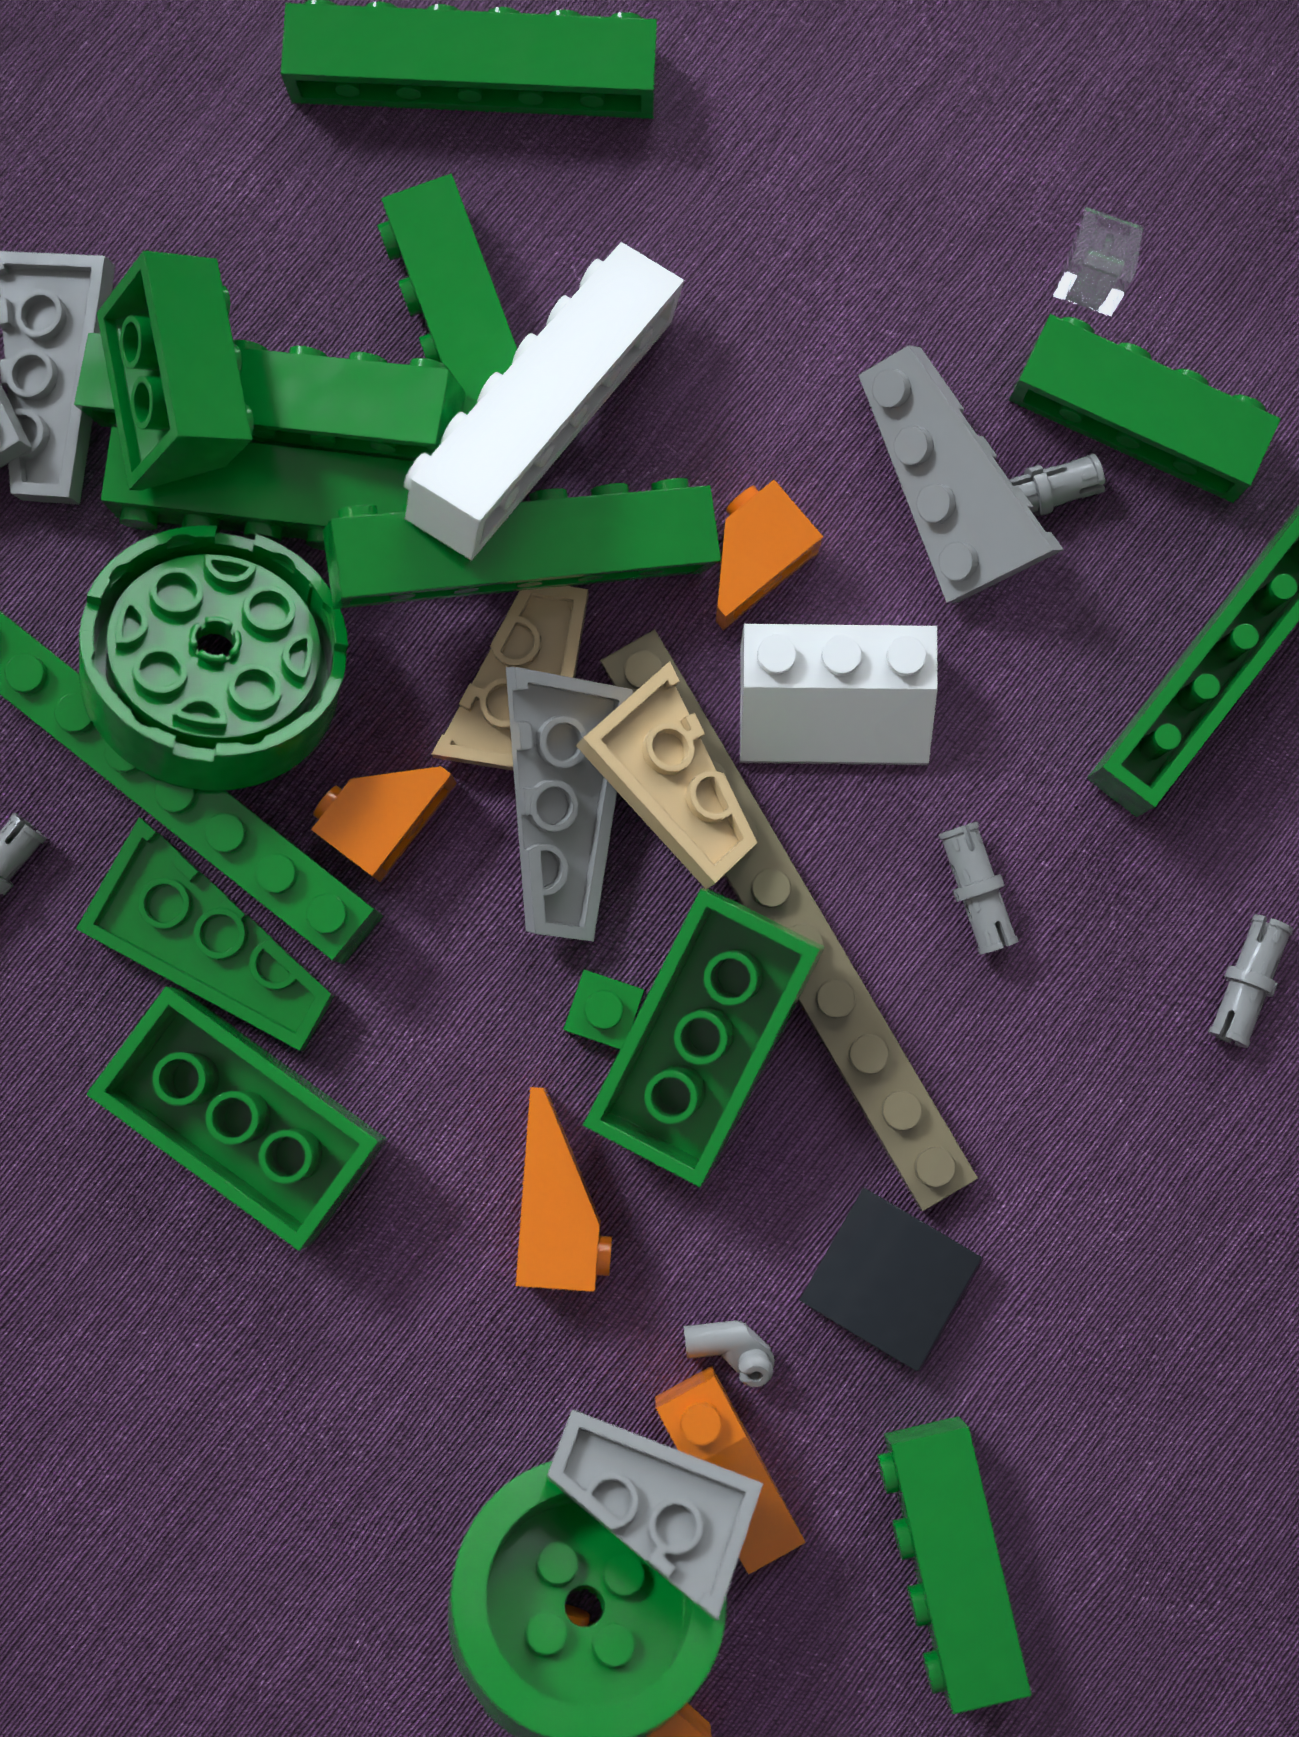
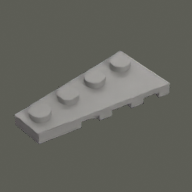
M0 251V328L3 329L5 359L0 360L1 384L8 389V400L32 449L8 463L10 492L22 501L80 505L93 419L74 405L88 332L100 333L97 312L112 293L115 265L106 256Z
M506 667L525 928L527 932L594 942L617 791L576 747V744L633 694V689L519 667Z

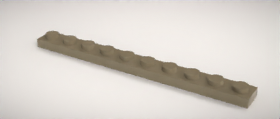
M656 630L649 632L600 660L601 666L612 685L633 689V693L669 661L671 662L680 681L676 688L689 715L696 714L705 733L701 740L716 771L725 774L757 841V844L724 876L741 905L825 946L798 1003L919 1210H926L978 1179Z

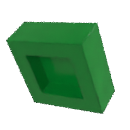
M583 970L563 1030L621 1049L634 1023L644 989Z

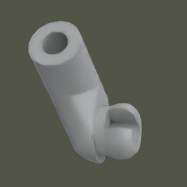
M733 1320L684 1326L687 1359L720 1355L739 1374V1380L749 1387L757 1388L764 1386L772 1378L775 1362L772 1350L746 1323Z

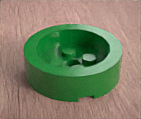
M200 525L170 529L142 539L112 559L98 575L87 594V603L79 629L80 689L86 711L101 737L118 755L140 771L164 782L190 789L207 791L242 789L264 783L288 772L302 762L324 737L334 717L344 677L348 647L347 631L341 610L333 609L330 588L322 577L297 554L285 546L258 534L255 535V540L236 535L216 533L217 526ZM217 634L226 637L231 642L233 648L230 650L228 657L224 654L212 655L203 650L199 652L197 641L202 636Z
M552 1461L525 1471L497 1491L475 1517L464 1537L457 1556L448 1601V1629L455 1662L461 1676L463 1675L470 1690L485 1708V1712L499 1726L515 1737H647L665 1725L679 1712L699 1689L709 1673L723 1637L727 1597L725 1596L718 1620H714L547 1478ZM588 1589L590 1593L598 1598L603 1613L596 1624L590 1627H580L568 1619L565 1612V1600L575 1591Z

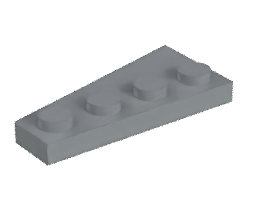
M908 345L859 374L860 381L946 603L960 602L1064 550L1052 532H1045L1031 512L1033 505L1021 488L1013 486L995 461L996 453L984 436H978L963 416L964 408L921 347Z

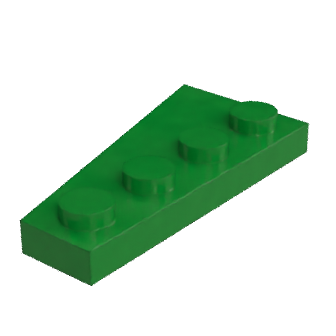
M141 817L135 823L76 928L78 931L299 1051H305L335 996Z

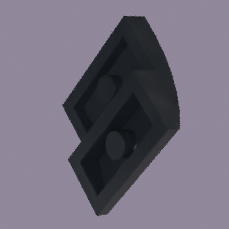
M863 1187L799 1300L900 1362L921 1372L984 1258Z

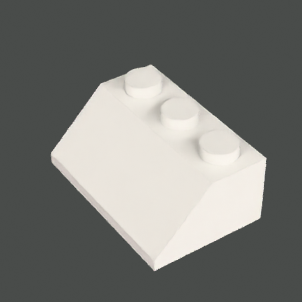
M744 624L741 636L740 763L928 765L937 697V626Z

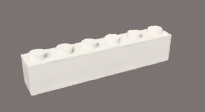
M622 242L604 262L600 259L594 260L585 272L579 290L573 297L569 298L564 295L555 304L548 317L546 327L538 336L530 333L524 338L514 355L509 369L503 375L495 372L490 376L480 392L477 405L469 414L466 415L463 412H459L452 419L444 432L438 449L431 456L426 453L421 454L413 463L404 482V487L409 490L405 519L472 560L672 323L684 280Z

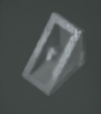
M1086 207L1053 296L1111 316L1136 273L1143 227Z

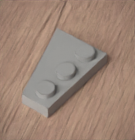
M571 1410L547 1478L711 1618L718 1620L763 1483L578 1411Z

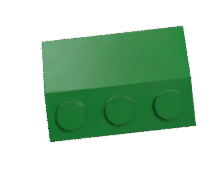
M143 250L97 312L129 490L141 491L224 468L252 441L254 428L253 413L244 400L240 379L242 357L238 346L233 343L228 317L230 313V295L226 286L222 285L217 258Z

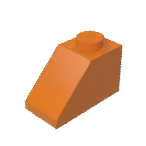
M775 480L771 481L760 491L755 486L747 488L726 508V512L730 516L725 519L715 619L722 630L726 629L819 551L823 539L822 534Z
M441 766L351 778L343 789L336 785L322 798L313 814L319 820L311 830L381 882L457 782L452 774Z

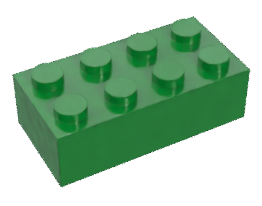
M700 889L583 1126L701 1187L710 1177L825 946L712 889Z
M167 986L86 1093L91 1099L298 1251L314 1243L388 1140L186 991Z

